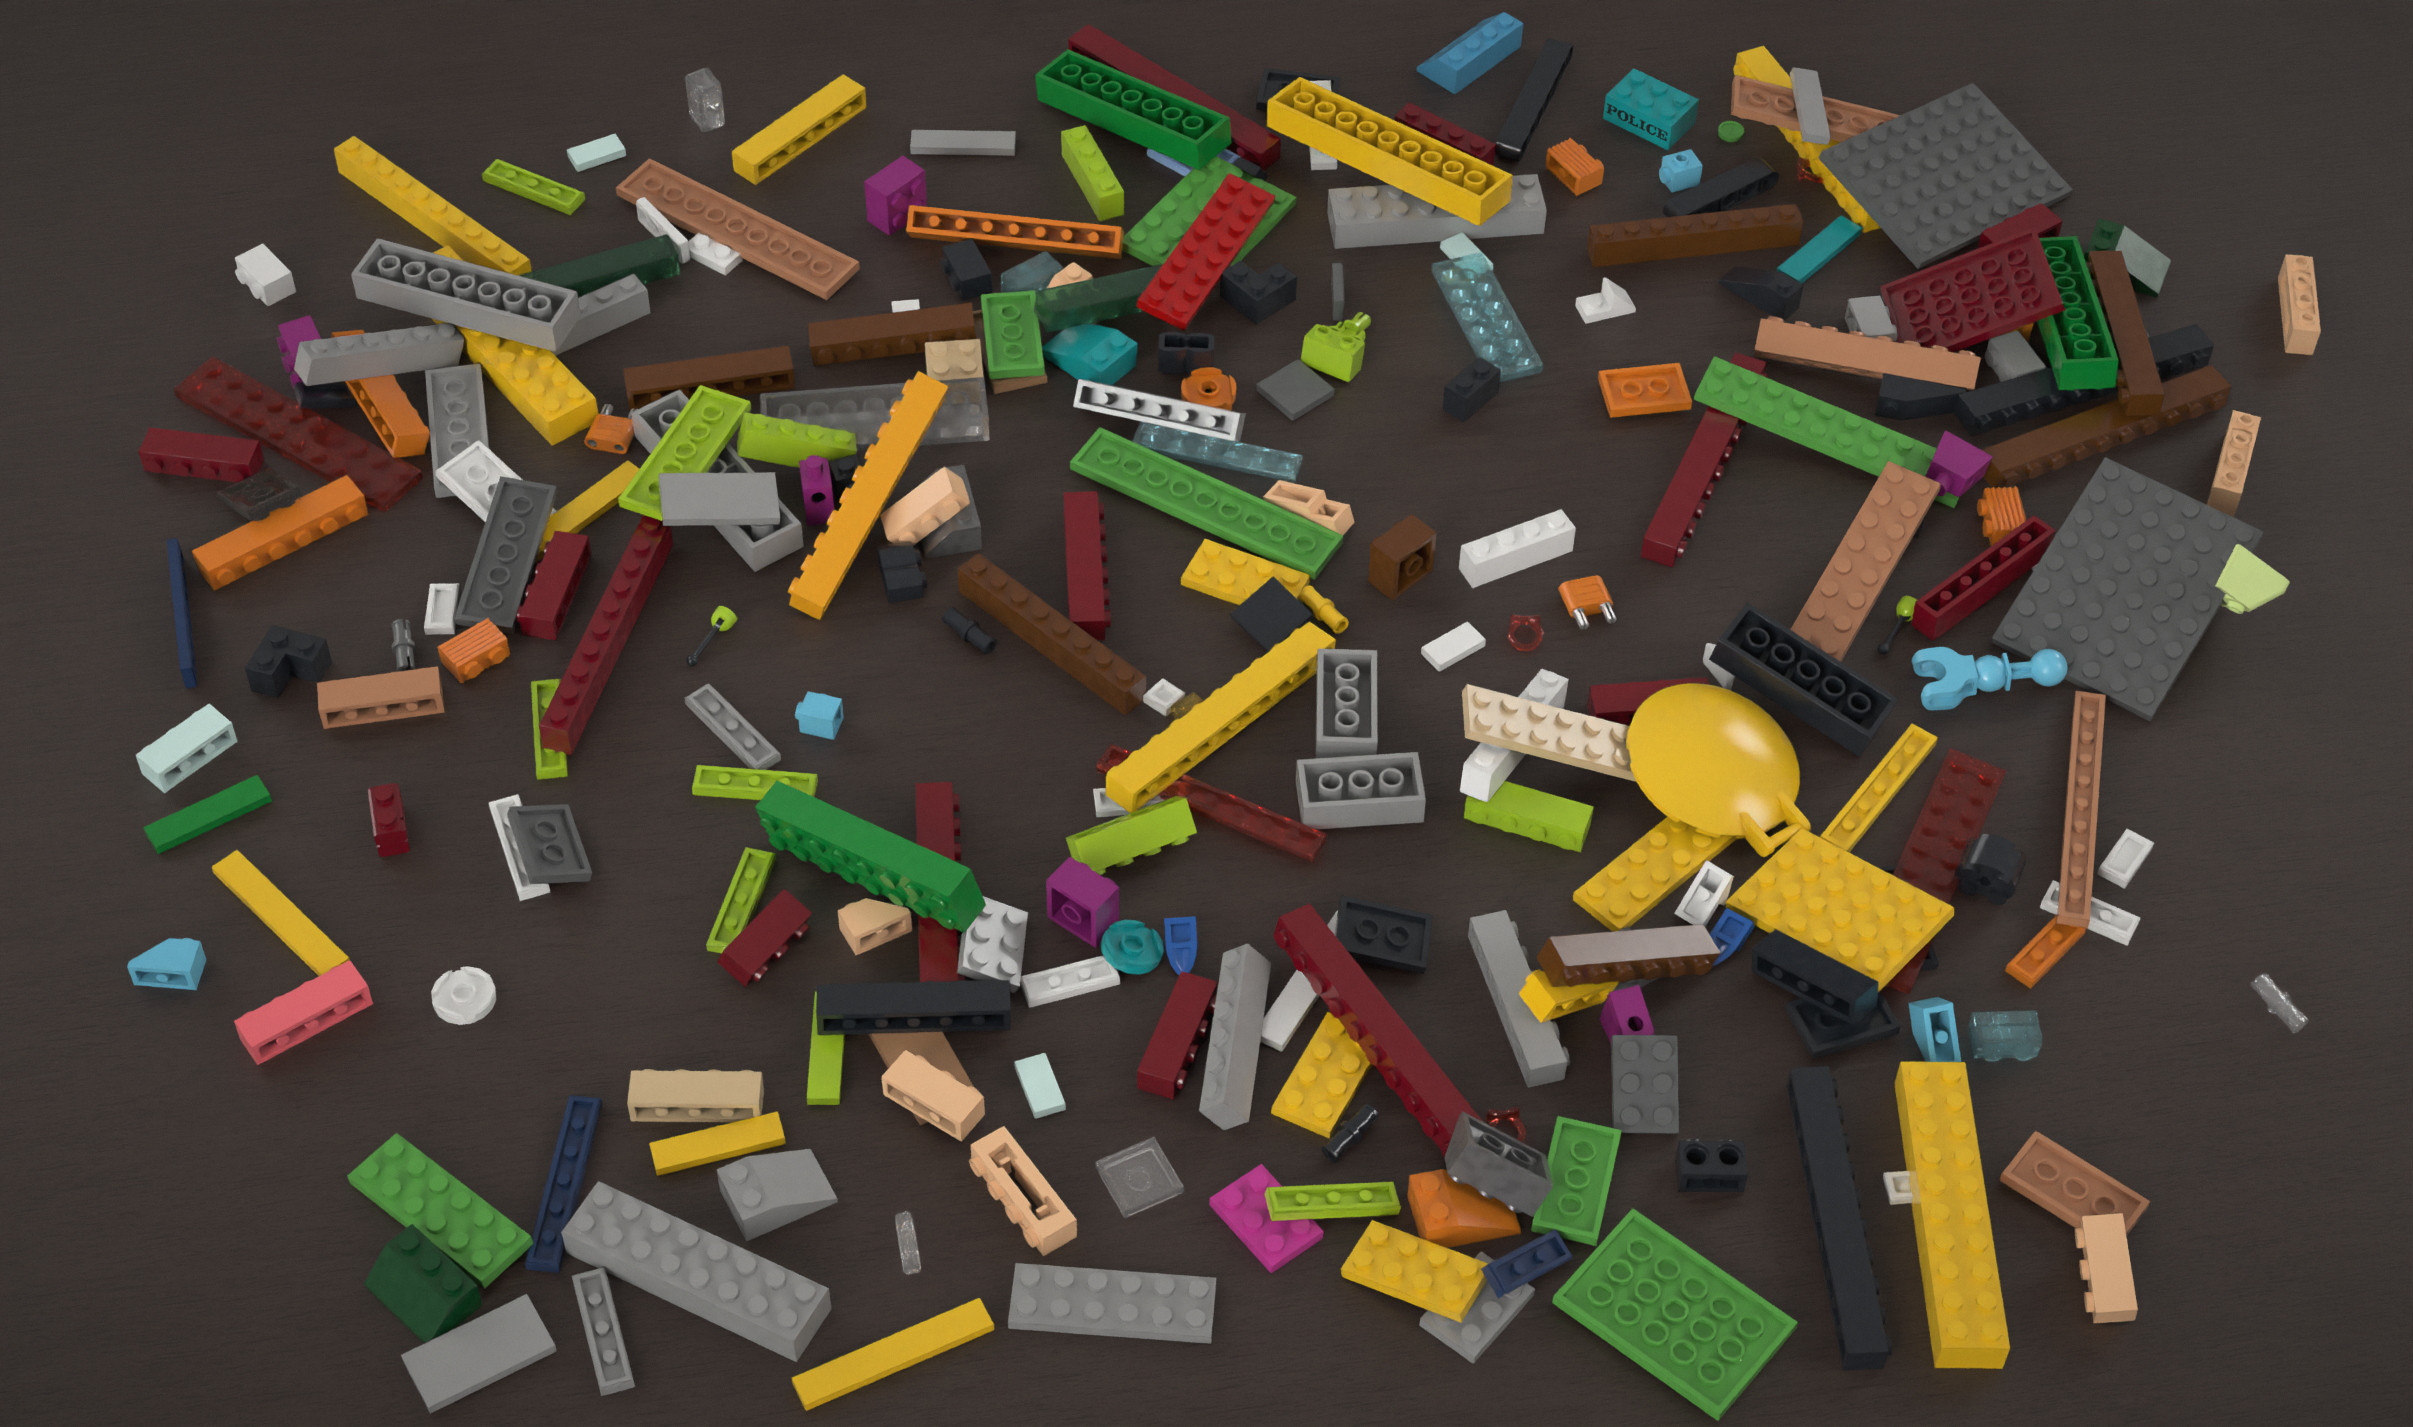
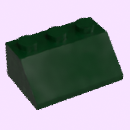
M413 1224L384 1246L364 1283L365 1287L424 1344L453 1330L483 1306L477 1284Z

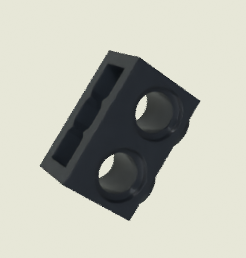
M1731 1139L1719 1141L1679 1140L1675 1156L1678 1192H1744L1748 1177L1744 1141H1733Z

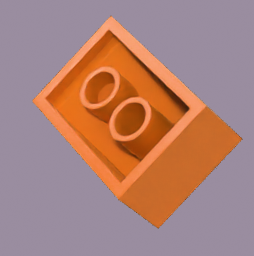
M1440 1169L1409 1175L1407 1197L1420 1238L1449 1248L1521 1234L1515 1212L1509 1209L1504 1202L1495 1197L1489 1199L1478 1192L1477 1188L1467 1183H1457L1449 1176L1447 1170Z

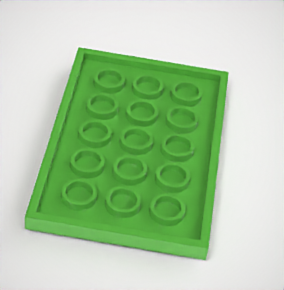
M1216 156L1200 170L1193 168L1124 236L1122 250L1160 270L1226 176L1231 173L1276 196L1274 204L1230 265L1232 266L1242 260L1296 205V197L1262 179L1243 172L1233 164Z
M1633 1208L1553 1296L1552 1301L1558 1308L1717 1421L1720 1420L1792 1335L1798 1324L1793 1318Z

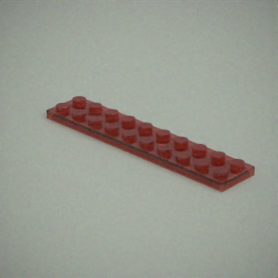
M213 356L174 388L176 397L253 440H259L262 445L327 481L333 482L348 475L363 493L365 502L383 512H386L423 479L420 469L398 457L393 458L389 452L308 408H300L299 403Z
M1950 748L1894 870L1893 876L1949 904L1960 879L1955 876V870L1966 842L1972 836H1974L1973 840L1978 838L2007 771ZM1934 937L1886 984L1887 986L1910 994Z

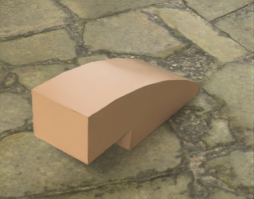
M1278 480L1263 496L1265 501L1341 535H1344L1355 523L1350 505L1327 500L1324 490Z

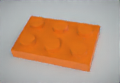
M1680 363L1599 371L1598 381L1610 418L1691 410L1692 399Z

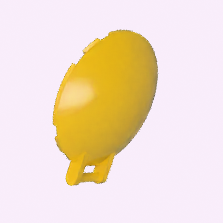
M1688 683L1674 685L1656 692L1637 709L1628 728L1626 749H1629L1632 761L1630 768L1635 780L1647 798L1669 818L1677 823L1681 820L1696 827L1695 832L1707 836L1720 838L1721 835L1736 836L1737 839L1745 838L1762 857L1772 854L1776 847L1790 840L1801 828L1810 832L1811 825L1808 819L1794 804L1799 791L1800 770L1792 744L1778 723L1754 702L1740 694L1718 686ZM1784 821L1788 825V827L1770 837L1765 833Z

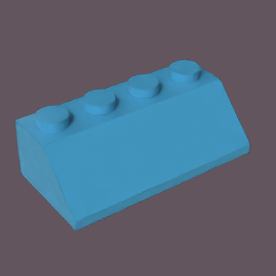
M1506 12L1487 18L1417 67V71L1451 93L1456 94L1521 47L1524 23Z

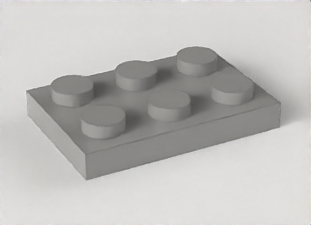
M983 896L986 906L966 932H962L957 973L978 981L992 979L1010 980V992L1015 993L1020 987L1028 912Z
M1482 1251L1475 1257V1259L1488 1264L1495 1261ZM1487 1280L1461 1323L1427 1310L1420 1318L1419 1326L1474 1364L1534 1296L1535 1288L1527 1283L1498 1299Z

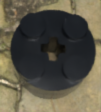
M1981 834L1980 839L1973 840L1974 836L1967 840L1955 870V877L1959 883L1958 889L1965 895L1972 896L1977 893L1988 897V900L1996 905H2003L2007 899L2015 894L2026 864V856L2023 851L2021 855L2015 851V844L2003 837L1993 834Z

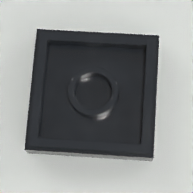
M1274 576L1230 614L1231 618L1267 653L1275 644L1287 639L1295 629H1300L1313 619V614Z

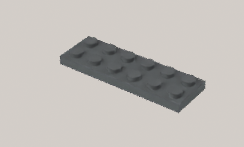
M500 476L456 611L455 623L457 625L472 627L489 618L499 628L500 632L514 633L517 624V611L519 606L523 604L558 493L557 486Z

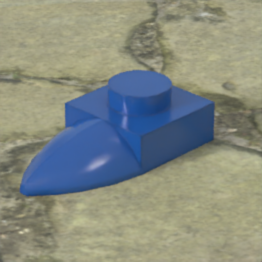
M1726 908L1710 933L1712 940L1720 951L1718 958L1712 966L1723 962L1735 950L1740 951L1755 927L1753 921Z
M1196 916L1164 918L1168 960L1178 975H1180L1181 971L1190 973L1198 950Z

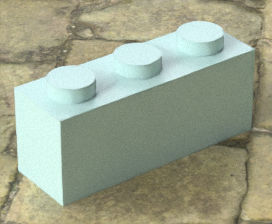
M207 704L175 728L170 729L155 742L144 747L142 751L136 754L141 773L163 793H166L238 741L232 722L212 705Z

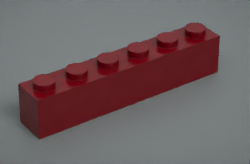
M1098 491L1063 492L1069 620L1096 640H1105V628H1111L1110 610H1104V606H1109V588H1103V584H1108V567H1102V562H1107L1106 545H1101L1100 542L1106 541L1105 524H1099V520H1104V503H1098Z
M2033 515L1915 602L1911 625L1934 641L2036 566L2055 538L2056 530Z

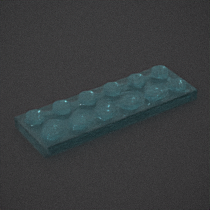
M1482 252L1432 264L1431 272L1477 358L1481 357L1501 369L1500 382L1543 371V363Z

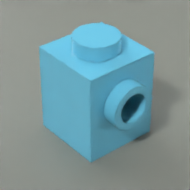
M1691 149L1663 156L1659 177L1671 193L1700 185L1703 165Z
M808 691L804 701L798 703L795 712V718L799 720L800 732L834 740L844 718L842 699Z

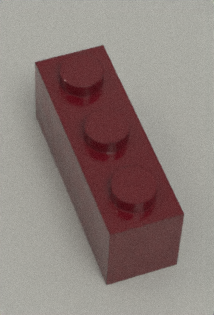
M2040 203L2025 209L2011 218H2006L2003 222L1993 227L1986 228L1981 232L1977 249L2033 227L2036 228L2039 238L2059 237L2063 221L2044 204Z
M783 889L723 950L717 963L744 987L753 979L758 982L770 969L767 964L773 958L779 961L790 948L787 944L793 938L798 941L808 931L810 926L807 922L812 912L786 889Z

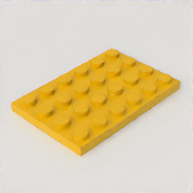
M1803 828L1726 901V908L1753 921L1754 925L1762 930L1771 933L1776 929L1878 981V992L1954 916L1953 906Z

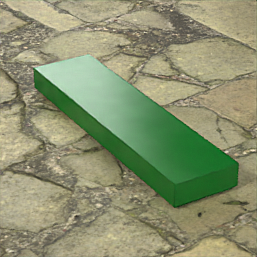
M258 775L143 828L157 854H160L270 803L272 799Z

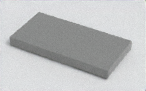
M775 472L659 473L663 526L780 524Z
M525 1294L402 1354L401 1357L431 1414L557 1350L530 1298Z

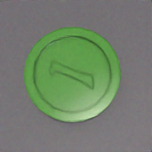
M1725 121L1719 125L1718 135L1725 141L1736 142L1743 138L1744 127L1735 121Z

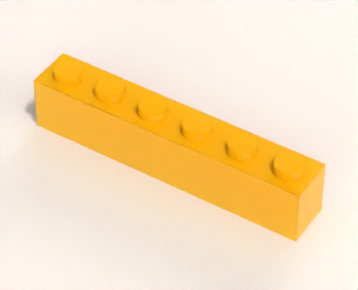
M844 74L830 82L804 102L732 151L734 171L757 185L867 108L865 87Z

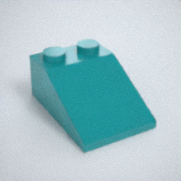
M1074 321L1042 346V353L1046 359L1077 380L1084 379L1113 385L1136 367L1138 343L1117 329Z

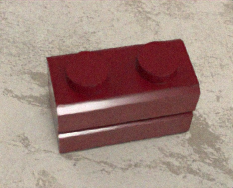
M391 783L370 787L367 790L373 834L379 856L387 857L407 853L410 851L399 784Z

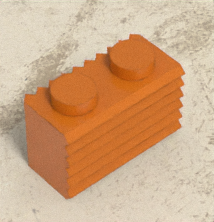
M1569 138L1556 146L1553 145L1552 148H1548L1546 169H1549L1576 196L1602 184L1604 166L1600 160L1594 159L1589 155L1583 145H1578L1572 138Z
M2016 486L2014 488L1998 487L1995 489L1992 487L1990 489L1987 487L1984 489L1982 499H1978L1977 510L1978 515L1984 517L1983 535L1989 538L1990 546H1992L2024 523L2026 516L2020 493Z
M489 618L484 619L437 647L441 663L460 683H464L469 678L477 677L485 668L488 669L490 665L493 666L494 664L501 663L510 655L506 636L503 635L502 631L500 632L499 628Z

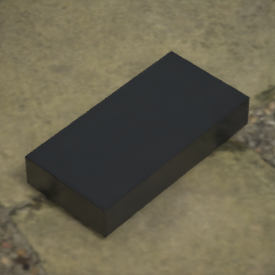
M295 382L294 391L300 408L356 407L357 400L346 382L306 386L304 382Z

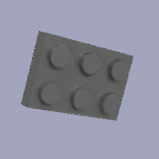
M569 804L509 807L507 817L530 884L590 881L592 870Z
M1612 1035V1128L1622 1130L1621 1134H1678L1677 1035Z

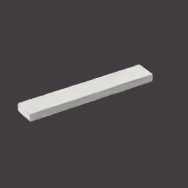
M1338 910L1327 925L1334 935ZM1296 970L1263 1019L1260 1042L1280 1052L1284 1050L1320 996L1313 991L1310 982L1302 972Z

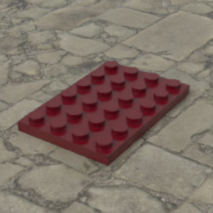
M2035 227L1880 286L1885 305L1889 309L1891 324L1895 325L1897 329V343L1904 344V341H1914L1920 343V347L1931 348V346L1946 347L1948 352H1956L2065 311Z

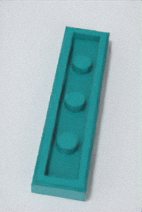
M1842 215L1839 216L1777 268V272H1782L1801 284L1804 283L1859 237L1862 227Z

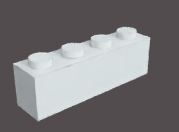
M1562 509L1461 545L1459 570L1472 588L1572 552L1576 528Z

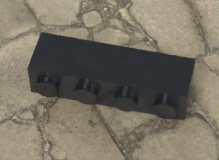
M1776 929L1752 948L1753 973L1852 1025L1858 1023L1877 1007L1878 981Z

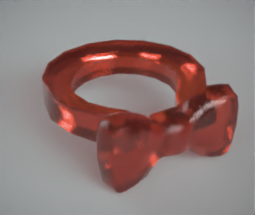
M1798 158L1795 165L1798 172V182H1802L1804 178L1816 183L1824 182L1822 177L1815 176L1805 170V168L1810 167L1809 159Z
M1512 614L1509 620L1511 625L1508 631V639L1511 645L1521 651H1532L1537 648L1543 637L1542 627L1539 625L1541 622L1540 616L1528 617ZM1520 624H1529L1536 632L1537 637L1530 644H1522L1516 640L1514 631Z
M1518 1107L1500 1111L1489 1109L1487 1111L1486 1120L1489 1122V1126L1495 1128L1499 1120L1508 1119L1518 1129L1519 1135L1516 1140L1524 1142L1526 1129L1523 1122L1519 1119L1520 1109Z

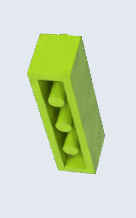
M1086 125L1061 131L1062 156L1098 220L1103 221L1124 215V190Z
M745 412L737 436V456L798 468L799 462L806 460L809 456L816 455L831 461L855 455L857 452L855 433L824 428L819 425L793 422L789 419L783 420L767 417L762 414Z
M1504 781L1488 802L1468 795L1465 803L1464 819L1471 820L1477 824L1492 826L1505 832L1526 836L1535 841L1557 845L1563 849L1581 852L1591 826L1594 806Z
M1174 796L1066 837V841L1073 859L1087 864L1092 871L1101 875L1106 872V867L1116 864V867L1128 865L1134 861L1133 857L1140 854L1150 856L1159 853L1161 846L1171 843L1174 846L1185 843L1189 840L1188 836L1197 833L1187 799Z

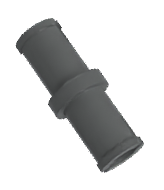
M397 619L391 624L394 640L391 648L392 653L396 656L397 672L403 671V668L404 671L416 669L414 662L416 646L411 638L410 621L406 619L404 621V628L403 619Z

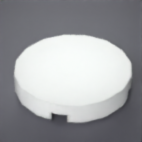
M467 966L460 967L461 970L455 972L450 970L444 973L435 982L431 991L433 1008L437 1015L448 1023L458 1025L474 1023L484 1018L493 1009L496 1002V988L490 975L479 968Z

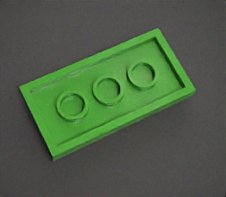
M1035 291L981 294L989 379L1044 375Z
M1561 1116L1557 1117L1547 1159L1553 1188L1534 1214L1532 1232L1547 1234L1556 1229L1563 1239L1597 1246L1622 1130Z

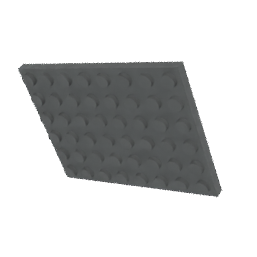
M1974 83L1825 149L1819 156L1820 161L1917 269L1980 240L1981 232L1986 228L1993 227L2003 222L2006 218H2011L2025 209L2040 203L2049 207L2068 198L2073 191Z
M2105 457L1994 633L1991 643L2027 661H2030L2033 655L2040 650H2056L2065 657L2068 669L2065 680L2092 693L2106 695V700L2151 722L2224 602L2223 598L2226 593L2215 585L2236 544L2243 546L2253 554L2263 537L2264 531Z

